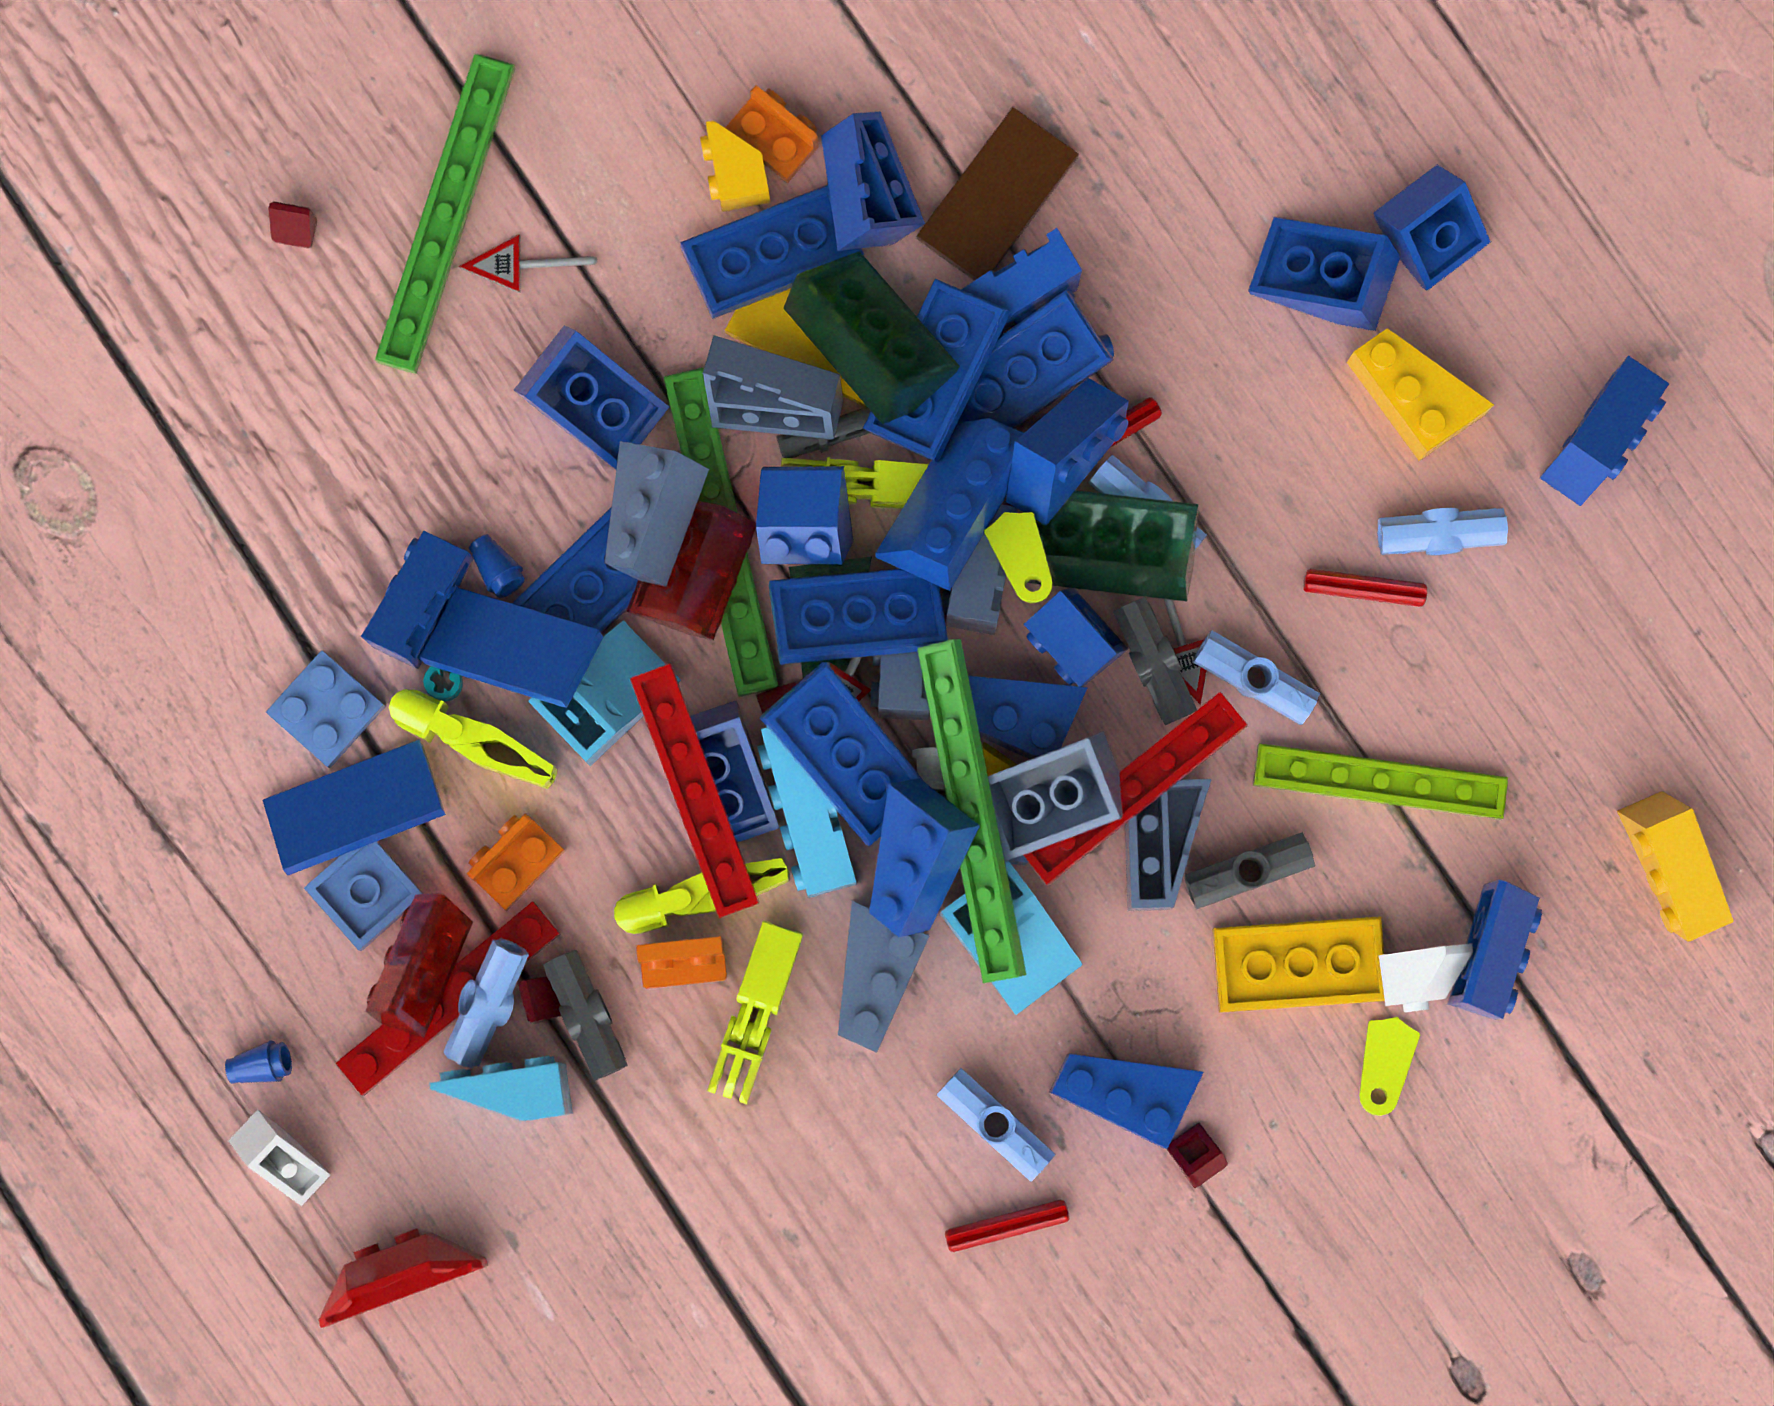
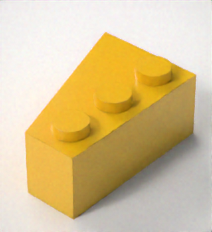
M1388 328L1356 349L1347 361V364L1418 461H1421L1481 419L1494 406L1489 400Z
M1661 791L1617 811L1646 873L1648 884L1662 907L1660 916L1670 933L1674 932L1687 942H1690L1734 922L1693 808Z

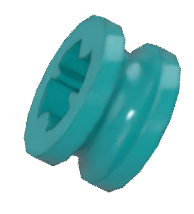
M431 666L425 672L423 679L424 688L427 693L444 702L457 698L463 687L462 676L450 672L449 679L454 683L450 691L444 688V693H437L438 686L433 682V678L436 674L442 677L445 670Z

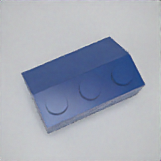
M1496 880L1483 885L1466 944H1472L1473 953L1452 987L1448 1005L1494 1020L1504 1019L1505 1013H1512L1518 996V990L1513 989L1517 972L1523 974L1530 956V950L1525 948L1529 932L1535 933L1537 931L1542 916V910L1537 908L1539 897L1503 880Z

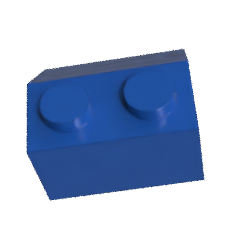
M1438 164L1373 212L1382 234L1388 236L1401 256V262L1426 291L1491 243L1465 181Z
M844 466L763 467L761 469L756 520L761 564H843L854 542Z
M1074 587L1060 590L1024 623V626L1030 631L1026 635L1027 639L1040 653L1044 654L1048 651L1057 662L1054 666L1056 672L1069 685H1072L1074 682L1079 687L1086 685L1128 650V647Z

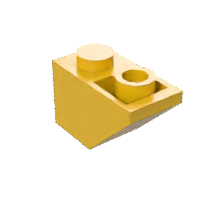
M714 120L707 121L708 135L701 136L700 140L704 161L713 160L715 175L707 176L711 199H720L722 212L770 203L762 152Z

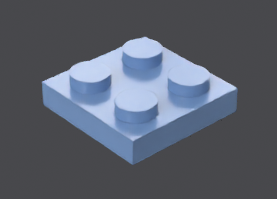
M321 650L266 713L325 766L331 768L386 706Z
M377 841L340 855L304 887L308 894L359 951H363L425 896Z

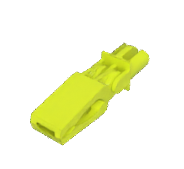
M827 457L826 461L781 458V467L844 466L849 505L857 504L858 499H870V507L902 509L929 464L876 460L871 469L860 467L857 461L830 459V457ZM858 482H871V486L858 484Z
M404 689L392 697L389 705L390 715L402 729L431 743L436 734L448 746L474 764L485 769L546 789L554 783L557 769L552 764L498 728L457 714L447 715L445 713L449 706L444 701H440L418 690ZM483 744H501L509 747L520 754L533 769L544 770L551 777L535 774L528 767L510 766L498 762L489 756Z
M782 858L745 863L749 875L763 876L753 884L757 896L789 882V870ZM783 870L773 877L765 876L771 871ZM699 873L671 886L664 893H660L659 887L654 884L653 887L623 896L615 905L614 918L618 926L624 931L632 934H641L662 927H670L667 916L674 914L688 916L716 912L703 874Z
M763 920L736 999L737 1003L742 1005L738 1016H731L707 1089L708 1092L716 1093L728 1055L735 1056L723 1097L732 1098L744 1061L747 1060L751 1061V1065L743 1084L739 1102L748 1103L772 1028L767 1027L771 1014H778L803 933ZM753 1008L759 1009L755 1022L750 1021ZM729 1041L741 1045L740 1049L728 1046ZM749 1047L759 1051L758 1055L746 1052V1048Z

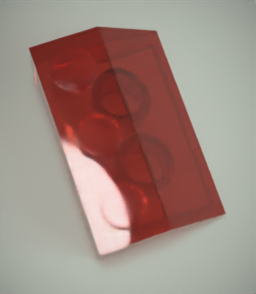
M697 501L667 586L638 580L626 612L688 635L714 641L717 630L722 623L723 614L732 590L737 583V577L746 553L751 546L756 523L722 505Z
M440 893L415 895L411 906H408L403 912L400 922L401 929L395 943L388 948L385 954L384 969L378 983L372 986L367 997L368 1006L365 1012L380 1024L422 1038L427 1033L473 924V921L446 895Z

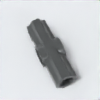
M1146 597L1113 611L1131 650L1129 655L1143 686L1148 687L1153 703L1165 726L1194 713L1197 708L1180 673V670H1182L1168 637L1163 636L1158 620Z
M1303 832L1185 874L1183 877L1190 899L1197 910L1315 867V862L1310 845ZM1243 860H1252L1258 865L1260 875L1256 882H1247L1241 878L1239 865Z
M573 950L543 964L546 970L545 973L561 1004L558 1008L564 1024L573 1041H577L594 1081L627 1067L626 1057L610 1026L613 1024L611 1016L598 989L594 990L578 951Z

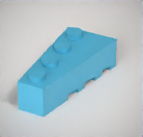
M768 727L761 729L765 744L759 745L757 748L763 770L772 768L776 782L775 785L768 786L774 809L779 810L783 808L787 825L780 826L786 851L794 849L799 865L791 867L797 891L806 889L808 898L857 885L836 809Z

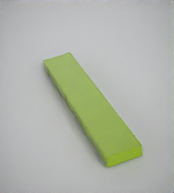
M1259 743L1257 747L1253 786L1498 820L1504 819L1508 777Z

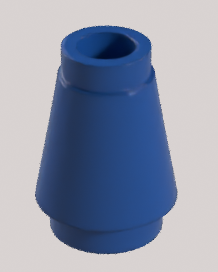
M483 535L471 543L469 550L488 592H494L498 598H503L521 587L525 581L524 576L521 574L523 568L490 535Z
M270 1040L234 1058L227 1059L225 1061L226 1076L231 1084L280 1082L283 1076H288L292 1072V1060L289 1049L284 1042L275 1043L273 1040Z

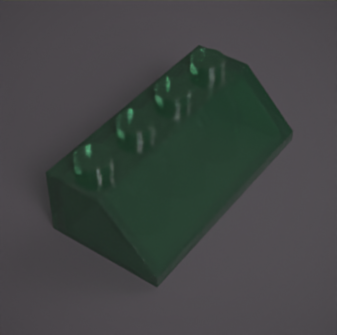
M860 251L797 274L783 307L784 310L882 424L914 412L958 371L959 364Z
M1074 491L1047 525L1035 519L1053 586L1187 602L1194 566L1198 504ZM1031 580L1028 582L1033 584H1041L1037 580Z

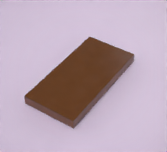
M1012 107L916 235V239L974 281L990 270L994 272L1078 159L1079 153Z

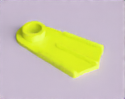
M1004 512L992 525L984 530V534L1017 596L1027 603L1041 602L1049 596L1053 584L1034 514L1032 512ZM1031 580H1037L1041 583L1040 589L1034 592L1027 590L1025 586Z
M1398 1017L1370 1020L1368 1022L1359 1099L1362 1107L1368 1113L1376 1116L1386 1115L1396 1107L1420 1038L1419 1032L1406 1025ZM1374 1089H1381L1385 1093L1386 1099L1383 1104L1378 1105L1371 1100V1092Z

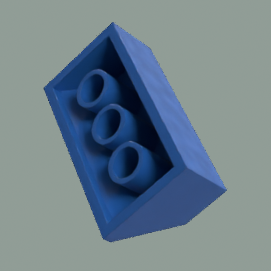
M991 418L957 423L939 462H930L876 551L875 557L950 591L982 538L984 530L989 526L1007 495L1014 443L1024 433Z

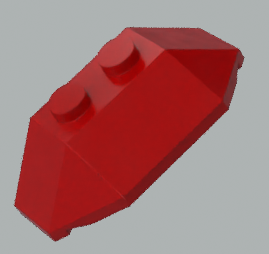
M418 1228L395 1236L396 1245L380 1251L378 1243L353 1252L356 1260L345 1264L318 1320L320 1327H327L488 1266L485 1257L432 1232L420 1236Z

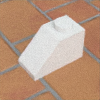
M1472 944L1442 946L1379 955L1385 1005L1403 1004L1404 1012L1428 1010V1001L1446 999L1473 953Z
M259 1110L228 1140L248 1168L300 1206L331 1175L287 1131Z

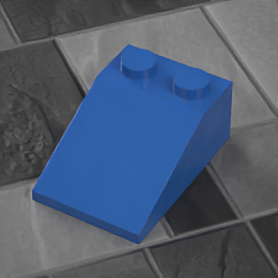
M1274 217L1248 292L1253 296L1338 325L1376 331L1401 256L1386 235Z
M567 326L562 327L513 390L615 470L617 469L620 441L641 445L669 409L666 403L584 336Z
M737 700L691 715L737 842L779 829V823Z

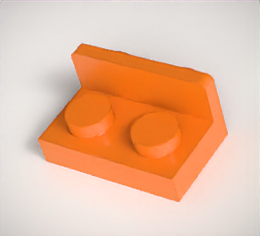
M755 85L750 91L751 98L725 128L762 152L764 165L788 184L819 148V139L816 134L818 129L804 115L799 114L795 117L785 109L786 102L775 91L769 88L763 91Z
M526 813L520 819L516 815L511 817L498 831L502 837L491 849L487 845L483 846L469 861L472 868L467 872V875L483 888L505 911H508L565 852Z
M721 936L636 945L637 961L641 964L642 983L646 989L717 982L727 979L724 941Z

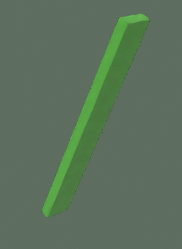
M474 53L375 358L377 363L413 374L417 373L515 71L513 64Z
M703 367L664 376V381L681 454L709 469L694 510L738 697L772 690L779 686L718 428H712Z
M961 639L917 648L947 800L980 825L960 869L983 983L1022 977L1027 975Z

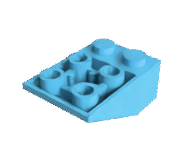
M623 620L603 636L567 708L535 698H531L528 702L591 767L644 716L630 678L666 664ZM676 675L677 681L679 683L681 679Z
M1007 861L1005 866L1027 975L991 983L1013 1013L1017 1015L1083 964L1036 896L1011 863ZM964 894L942 910L940 915L979 966L966 894Z
M554 1056L525 1059V1068L513 1070V1064L508 1062L482 1066L483 1075L471 1076L470 1069L439 1073L440 1081L429 1083L431 1090L520 1121L573 1114L566 1063H555Z

